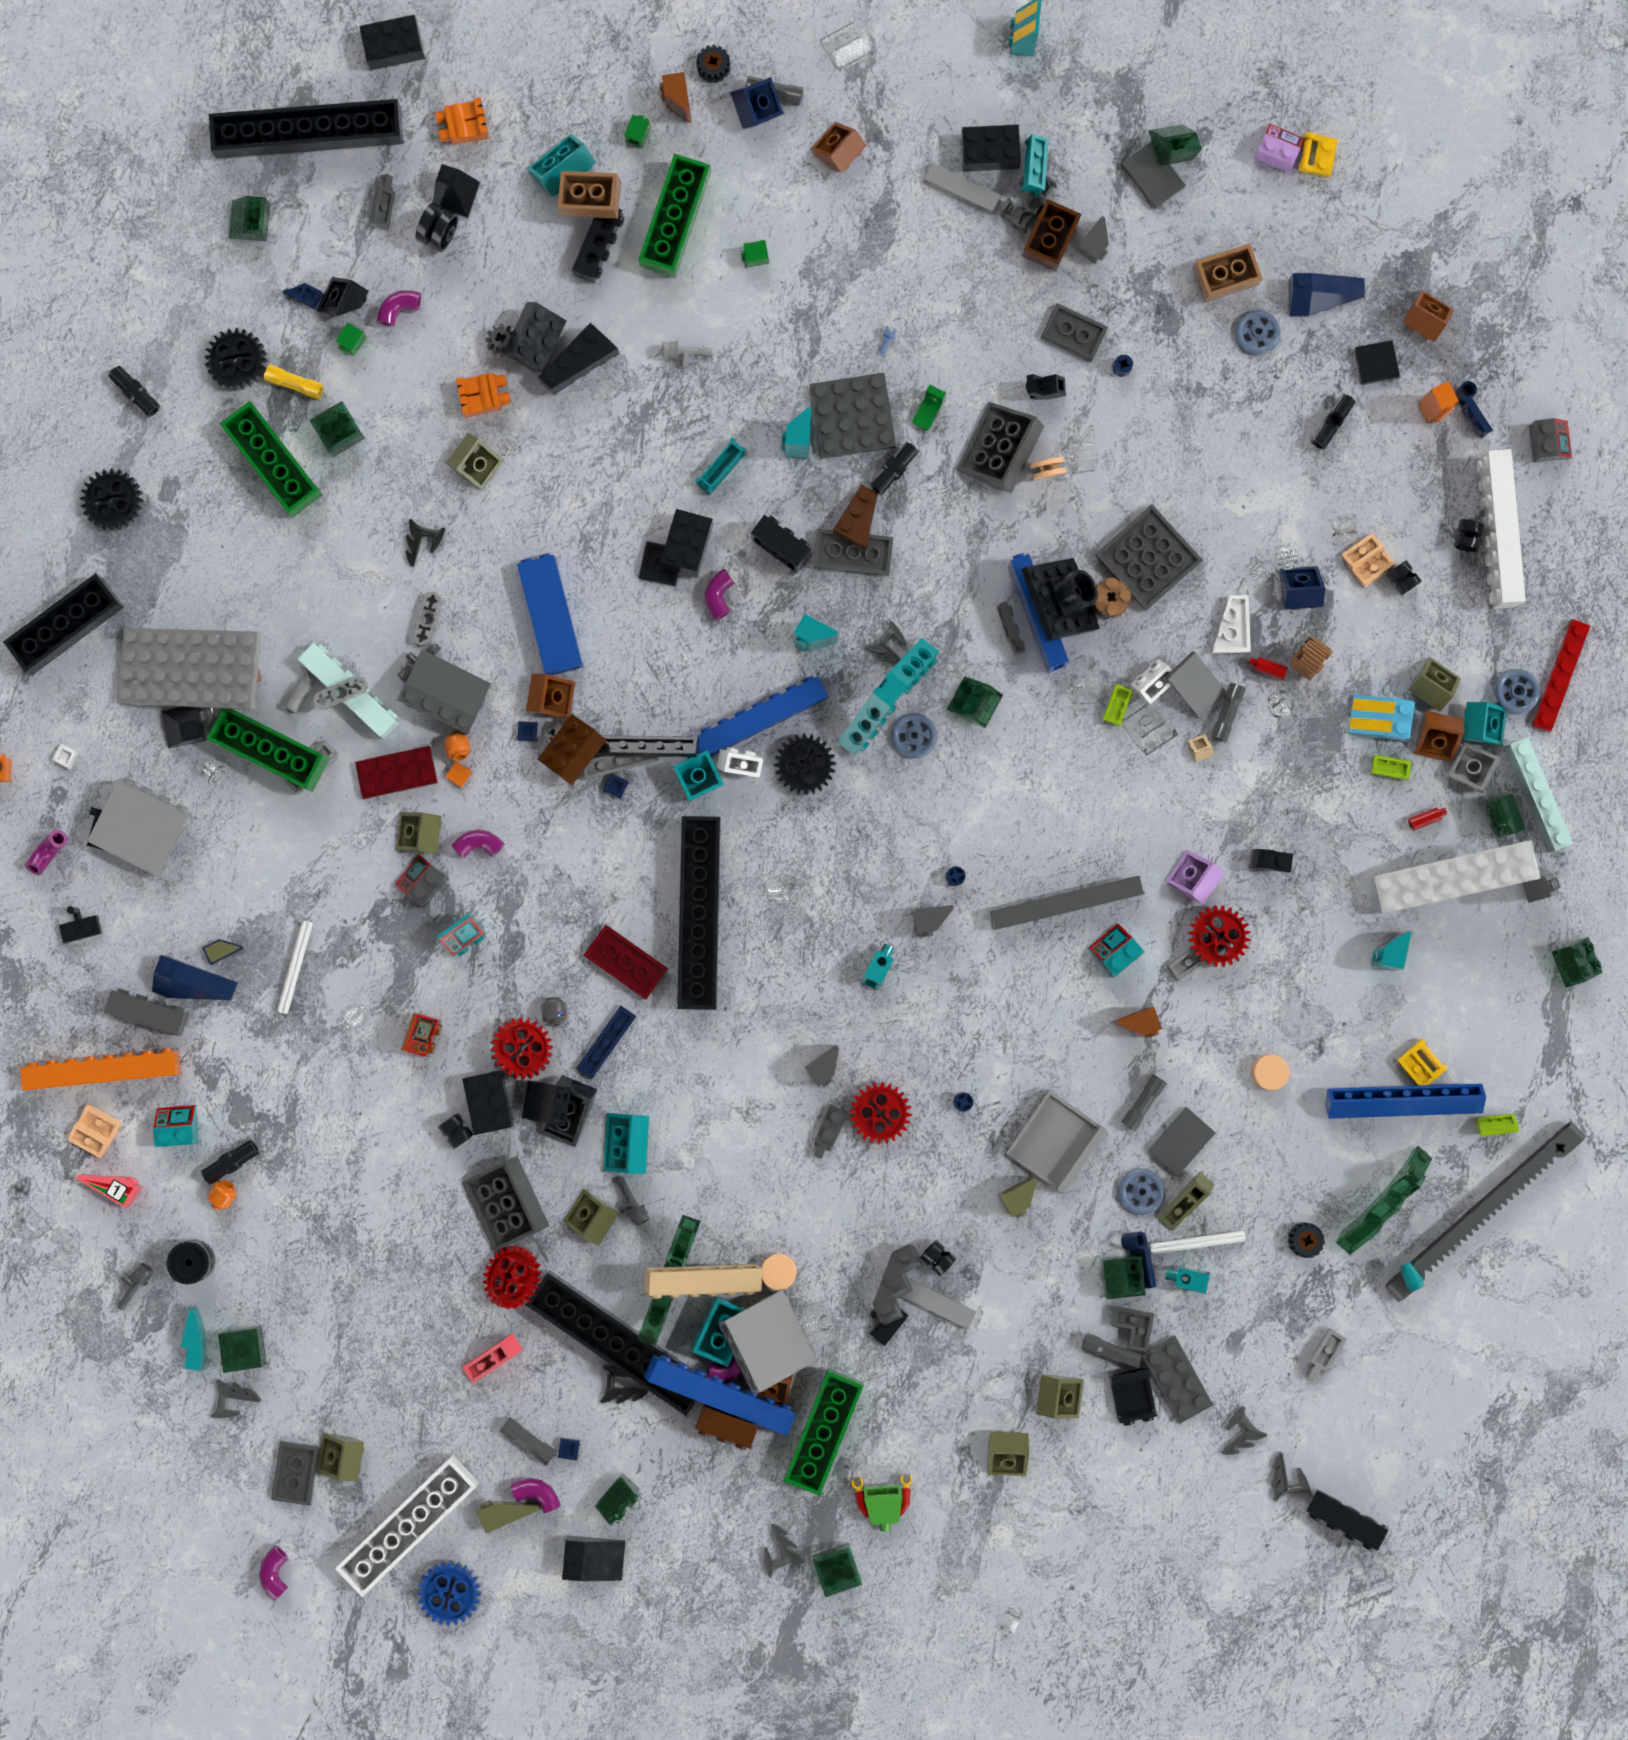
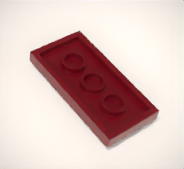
M431 746L355 762L363 800L439 784Z
M606 924L583 955L645 1000L648 999L669 969Z

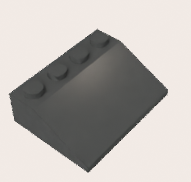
M989 402L956 469L996 489L1012 494L1044 425L1036 416Z
M421 649L396 701L468 735L491 683Z
M518 1156L462 1181L494 1252L550 1226Z

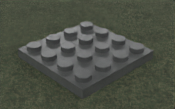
M884 372L810 384L821 460L896 448Z
M1153 504L1095 554L1098 560L1118 581L1121 580V583H1125L1124 586H1128L1127 589L1130 590L1131 596L1145 611L1203 561Z

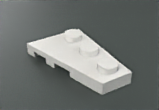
M1230 595L1228 597L1212 654L1251 652L1249 595Z

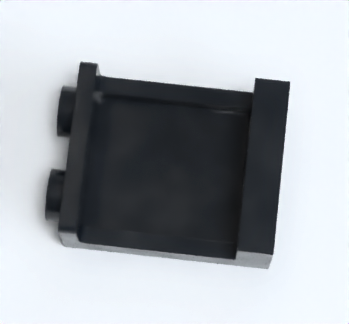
M528 1080L522 1119L565 1126L571 1088Z
M1147 1367L1136 1369V1371L1130 1370L1109 1374L1117 1419L1124 1426L1133 1425L1137 1420H1142L1143 1422L1153 1421L1154 1417L1158 1416L1150 1383V1372Z

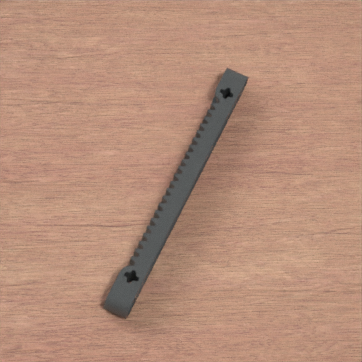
M1573 1121L1564 1125L1410 1262L1421 1277L1425 1280V1271H1433L1431 1265L1438 1267L1437 1260L1443 1262V1255L1449 1257L1448 1250L1455 1252L1454 1245L1461 1246L1460 1240L1467 1241L1466 1234L1473 1236L1472 1229L1478 1231V1224L1485 1225L1483 1219L1490 1221L1489 1214L1495 1216V1209L1502 1210L1500 1204L1508 1205L1506 1199L1513 1200L1512 1194L1519 1195L1518 1189L1524 1190V1184L1530 1185V1179L1536 1180L1535 1174H1543L1541 1169H1548L1547 1164H1554L1553 1157L1562 1158L1567 1156L1586 1136ZM1556 1144H1559V1146H1558L1559 1151H1555L1556 1148H1557V1147L1555 1146ZM1401 1271L1385 1285V1288L1398 1302L1411 1294L1410 1290L1406 1288Z

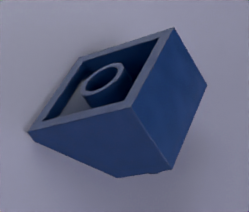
M771 77L730 92L742 129L757 126L784 114Z
M1318 566L1280 568L1281 594L1285 609L1294 610L1297 608L1324 606L1325 585Z

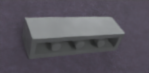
M118 988V991L111 990L104 1013L174 1035L183 1034L189 1013L184 1012L185 1008L176 1005L170 1008L165 1006L166 1002L156 999L154 1002L147 1000V996L136 994L135 997L129 995L130 991Z

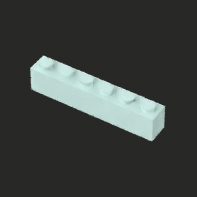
M313 643L298 658L328 688L355 677L349 670L345 672L341 668L343 664L335 657L331 659L327 655L329 651L321 644L317 646ZM356 682V685L353 687H350L349 684L346 686L349 688L350 694H352L353 692L351 691V689L357 688L358 690H360L361 685H363V683L359 685ZM344 688L336 690L338 698H343L346 695ZM368 688L365 693L344 702L382 739H385L399 724L396 720L398 716L391 709L386 711L382 707L384 703L377 696L373 698L368 694L370 691Z
M1527 737L1505 746L1507 755L1548 852L1557 851L1572 845L1571 837L1529 738Z

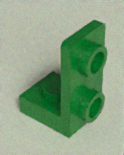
M929 384L925 397L912 420V424L929 431L946 398V392Z

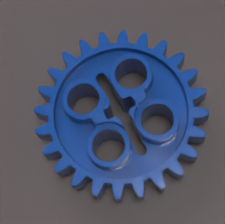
M452 1560L449 1561L448 1566H446L444 1561L441 1562L440 1567L434 1564V1571L428 1569L427 1574L429 1576L423 1575L422 1580L424 1582H420L418 1585L423 1589L417 1592L418 1595L423 1596L418 1600V1603H424L421 1610L427 1609L426 1617L433 1615L432 1622L439 1619V1625L446 1621L447 1626H449L451 1621H453L456 1626L459 1619L464 1623L466 1621L465 1615L471 1618L472 1612L470 1610L476 1611L477 1607L474 1604H479L481 1601L476 1598L482 1594L481 1591L476 1590L481 1586L480 1583L475 1584L478 1576H471L474 1571L473 1569L469 1572L466 1571L467 1564L461 1568L460 1561L455 1566H453ZM455 1576V1583L451 1591L452 1596L448 1601L447 1610H444L443 1607L448 1596L447 1591L450 1588L452 1577ZM445 1577L448 1584H440L438 1578ZM463 1582L466 1585V1590H459L457 1583ZM433 1596H439L442 1599V1603L436 1604L433 1601ZM457 1601L460 1603L461 1608L458 1610L454 1609L451 1603Z

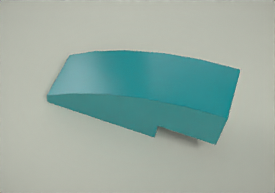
M192 1307L188 1311L181 1347L188 1349L184 1368L195 1371L204 1369L206 1356L205 1330L198 1307Z

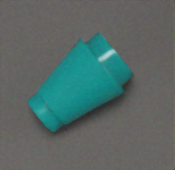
M1410 1262L1400 1266L1406 1288L1411 1293L1425 1286L1423 1283L1425 1280Z

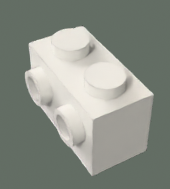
M1158 659L1151 663L1143 674L1137 676L1131 686L1140 698L1151 704L1171 686L1165 677L1172 669L1169 665Z
M727 747V750L720 749L717 769L724 772L760 777L763 758L756 756V752L745 750L744 753H739V749Z

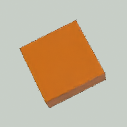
M456 761L445 777L462 788L473 772Z

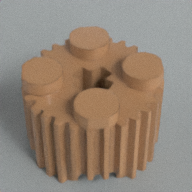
M1115 578L1104 579L1103 582L1100 581L1096 585L1098 599L1092 606L1094 612H1097L1096 615L1099 614L1100 618L1103 616L1108 619L1110 617L1112 619L1120 617L1130 604L1131 593L1127 589L1128 586H1124L1125 583H1121V580L1118 581ZM1107 595L1113 596V597H1114L1113 600H1114L1115 602H1113V601H1111V602L1107 601V599H1108V596H1107Z
M1311 635L1304 641L1306 645L1304 644L1299 651H1296L1289 665L1309 681L1316 673L1318 674L1322 670L1324 660H1327L1333 653V650Z

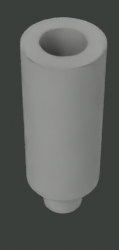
M306 675L303 681L299 680L284 706L297 713L312 688L310 683L313 679Z

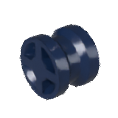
M1128 355L1118 356L1113 364V372L1119 377L1127 376L1133 368V360Z
M958 866L950 868L946 874V880L952 886L961 885L966 878L965 871Z
M961 1092L954 1097V1106L959 1111L966 1112L972 1108L973 1098L970 1094Z

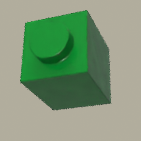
M632 114L624 134L625 142L641 148L644 147L651 129L648 118Z
M766 240L743 244L744 250H741L740 253L742 262H746L747 268L769 264Z
M348 322L335 341L339 345L338 349L346 355L351 353L355 356L367 336L363 331Z

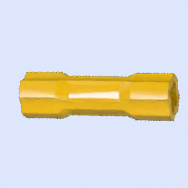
M271 364L268 365L264 374L265 381L287 387L316 400L321 398L324 390L322 383L289 373Z

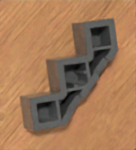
M911 1244L892 1252L873 1301V1307L878 1319L885 1325L903 1317L896 1299L913 1291L906 1273L923 1265L916 1247Z

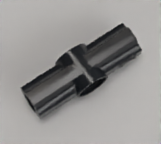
M120 365L110 371L108 377L149 418L159 411L161 407L159 403Z
M1342 393L1310 442L1318 449L1325 450L1356 401L1351 396ZM1329 418H1334L1337 421V425H1332L1329 422Z
M906 441L898 452L885 462L881 468L882 470L870 483L874 491L883 495L891 484L903 475L907 469L906 467L919 453L915 446Z
M249 1140L235 1150L232 1149L226 1152L216 1162L201 1170L204 1180L211 1185L223 1176L240 1169L244 1163L260 1154L257 1145L252 1140Z

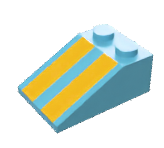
M1353 695L1348 733L1405 742L1410 739L1415 701Z

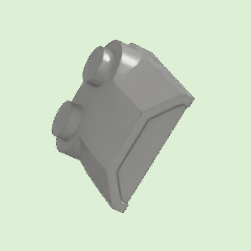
M1464 742L1463 748L1447 776L1470 787L1473 791L1484 793L1498 767L1500 757Z

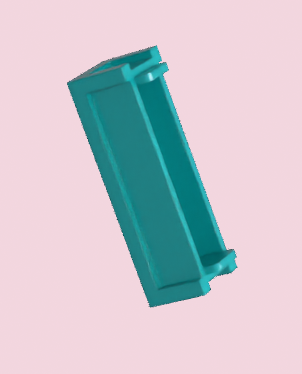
M1031 134L1025 140L1026 155L1021 191L1034 193V195L1038 196L1045 190L1049 139Z
M732 437L727 447L700 478L697 477L695 480L696 484L711 495L745 456L747 449L739 446Z

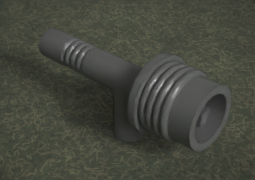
M435 643L427 652L434 655L441 648ZM412 652L406 655V658L414 665L417 657ZM408 662L397 674L404 683L413 667Z
M624 1177L617 1179L616 1181L627 1200L618 1206L619 1212L623 1213L631 1208L632 1210L627 1214L636 1226H640L650 1220L645 1205L638 1206Z
M140 1263L130 1276L128 1274L122 1276L121 1280L129 1288L117 1305L118 1309L124 1310L138 1287L148 1284L154 1271L152 1267L145 1263Z

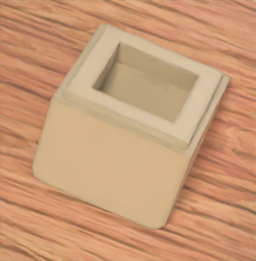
M1206 734L1188 740L1195 762L1213 756V748Z

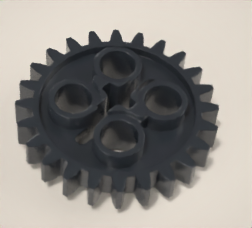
M228 328L226 335L220 331V338L216 335L214 336L215 343L209 341L212 348H206V351L210 354L204 356L209 361L205 363V366L210 368L207 372L213 375L212 379L214 381L218 380L220 386L225 383L227 389L232 385V388L237 390L239 385L244 390V384L246 383L249 387H252V380L256 383L258 382L257 375L263 377L260 370H266V367L262 365V363L268 362L263 357L267 355V352L262 350L264 345L259 343L260 339L258 337L254 338L252 332L247 335L245 329L240 333L239 329L235 328L233 333ZM242 345H247L245 351H239ZM223 349H229L226 355H221ZM250 362L251 367L247 370H244V365ZM227 367H233L231 373L225 374Z
M112 468L109 473L103 469L102 475L95 472V479L89 477L91 483H84L87 490H81L85 496L80 497V500L85 502L80 506L83 509H87L83 514L89 516L88 520L90 522L94 521L96 527L101 524L103 530L108 526L111 531H113L114 526L121 530V524L128 527V520L134 523L133 515L140 516L136 510L143 509L138 503L144 502L142 498L138 497L143 492L137 490L140 485L135 483L136 480L133 477L129 478L130 475L127 472L123 474L118 469L115 473V470ZM122 484V490L115 492L116 486ZM100 489H104L103 495L97 497V492ZM126 502V508L124 510H120V505ZM108 507V512L105 515H101L102 509Z
M803 733L802 739H799V736L796 734L795 741L789 737L788 745L782 743L784 750H777L781 756H775L779 763L774 764V767L780 768L775 774L782 775L778 781L785 780L783 787L785 788L790 785V792L797 789V795L800 794L801 790L804 791L805 796H807L808 790H811L813 795L816 788L822 791V784L828 786L826 779H833L829 773H835V770L831 768V766L836 765V762L831 761L835 754L829 755L832 748H825L826 741L822 744L819 743L820 737L813 740V734L810 735L809 739L806 738L805 733ZM804 747L807 753L804 756H798L796 749ZM813 749L814 753L808 761L810 767H805L800 779L797 780L796 777L802 768L800 762H805L809 752ZM815 756L823 758L824 761L821 765L817 766L813 763L812 760ZM789 764L797 765L798 769L795 773L787 771ZM806 773L814 775L815 778L812 782L804 780L803 777Z

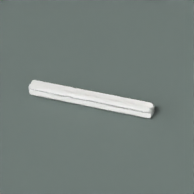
M302 921L277 1008L279 1013L287 1014L289 1011L313 925L311 922Z
M1244 1231L1152 1243L1150 1244L1151 1254H1160L1244 1242L1246 1236Z

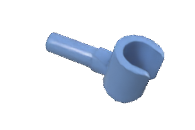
M888 326L885 327L884 342L880 353H885L889 341L895 336V328L892 334H888Z

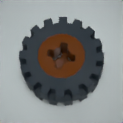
M712 44V47L707 45L706 49L702 48L701 53H698L696 60L697 70L704 80L708 79V82L714 80L716 83L719 79L720 81L724 80V76H728V72H730V58L725 49Z
M1303 1222L1297 1224L1295 1227H1292L1291 1232L1288 1234L1290 1249L1296 1255L1303 1258H1313L1315 1255H1319V1252L1323 1250V1244L1325 1245V1237L1321 1229L1311 1223Z

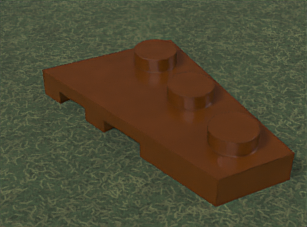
M861 484L834 527L833 533L866 550L878 493Z

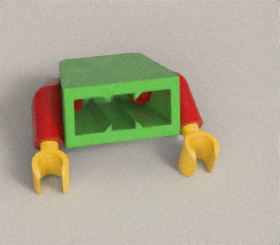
M903 1474L900 1476L903 1488H901V1485L864 1487V1491H862L864 1480L860 1477L861 1485L857 1487L853 1479L852 1486L856 1489L855 1497L860 1512L866 1518H870L871 1524H879L880 1531H890L891 1524L898 1523L899 1517L904 1515L910 1505L909 1485L912 1483V1477L909 1475V1482L904 1483Z

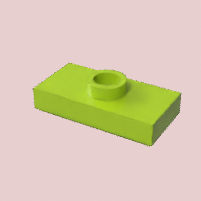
M1115 684L1102 720L1120 727L1134 690Z
M1374 754L1370 774L1408 781L1412 761Z
M1514 1113L1475 1118V1124L1480 1137L1519 1132V1125Z

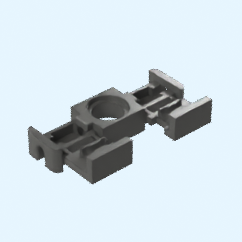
M1024 176L1019 182L1021 187L1023 186ZM1046 176L1045 190L1038 196L1030 193L1022 204V208L1021 206H1014V202L1008 197L999 210L1000 215L1012 221L1014 228L1017 229L1019 227L1021 232L1026 233L1027 225L1033 217H1038L1047 196L1053 188L1057 189L1056 182ZM1034 200L1040 202L1036 208L1029 206L1030 202Z

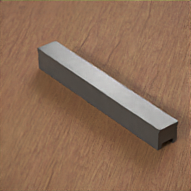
M1134 876L990 911L994 925L993 929L998 930L1145 894L1142 888L1140 876Z

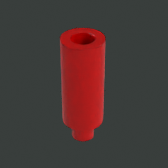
M1251 657L1248 663L1255 666L1254 670L1282 680L1285 678L1288 670L1287 666L1262 657H1258V659Z
M1436 807L1408 818V823L1411 830L1415 831L1441 821L1442 816L1448 813L1445 807L1442 809Z

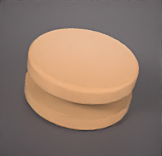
M1064 457L1046 459L1030 464V470L1039 468L1041 472L1033 474L1032 479L1040 480L1067 473L1066 467L1060 468L1059 465L1065 462Z
M1263 1055L1253 1064V1080L1262 1089L1278 1090L1289 1079V1066L1280 1056Z
M775 1253L768 1256L762 1263V1280L767 1287L773 1290H784L795 1281L796 1265L788 1255Z

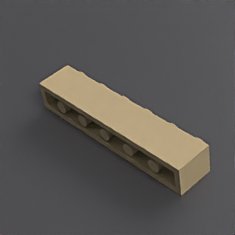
M757 1264L645 1268L644 1292L650 1298H662V1295L678 1298L684 1294H687L689 1297H698L699 1294L717 1296L718 1293L732 1296L736 1295V1292L753 1295L755 1292H761L762 1268Z

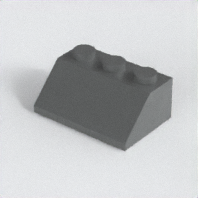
M1538 866L1541 878L1522 883L1528 903L1559 893L1558 889L1561 886L1558 877L1554 878L1553 873Z

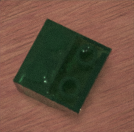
M1182 124L1150 129L1148 131L1160 166L1191 161L1202 150L1197 132Z
M244 196L232 200L229 227L230 239L267 242L270 203L266 197Z
M964 676L947 710L972 724L986 728L1003 694L991 685Z
M1513 793L1486 802L1487 815L1493 821V832L1499 838L1526 830Z
M1589 937L1552 951L1565 988L1586 982L1603 973L1601 963L1595 955L1594 945L1590 942Z
M1142 1256L1100 1258L1104 1297L1107 1300L1146 1296Z
M622 1473L598 1500L595 1507L608 1524L612 1525L614 1522L618 1524L625 1515V1509L627 1507L632 1508L637 1502L640 1488Z

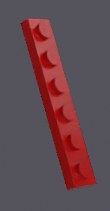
M1575 619L1570 620L1531 726L1547 732L1552 731L1591 625Z

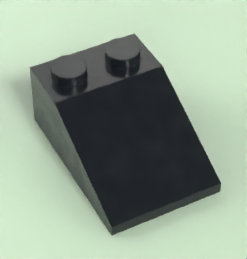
M562 1075L555 1085L571 1088L566 1125L558 1126L543 1123L540 1133L576 1147L598 1089Z
M568 1535L565 1540L562 1580L581 1582L622 1581L626 1540Z

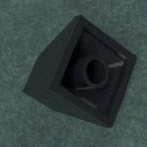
M441 164L435 181L433 202L443 206L445 211L451 210L458 215L469 218L480 181L459 169Z
M332 277L316 311L339 316L357 310L366 302L369 291L353 280Z
M178 707L161 711L169 749L207 741L200 707Z

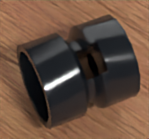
M1461 519L1457 530L1460 534L1455 538L1454 548L1466 552H1478L1481 543L1479 537L1483 534L1484 524L1475 520Z
M1407 560L1386 574L1392 583L1397 584L1395 588L1401 596L1422 582L1417 573H1412L1413 568Z
M459 1113L438 1126L442 1135L448 1136L447 1142L452 1149L457 1148L474 1135L468 1126L463 1125L464 1120Z
M935 1240L923 1252L920 1259L927 1265H932V1270L940 1277L952 1266L956 1258L949 1251L945 1252V1247Z

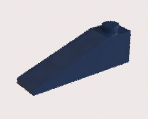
M1292 273L1288 280L1289 317H1309L1315 313L1365 297V278L1318 273Z
M161 955L153 975L152 992L168 998L231 1000L238 982L170 956Z

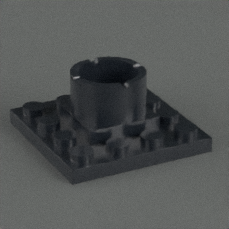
M1074 558L1028 566L1021 569L1048 642L1100 629L1098 619L1092 608V605L1098 599L1097 587H1095V582L1090 574L1084 570H1078Z

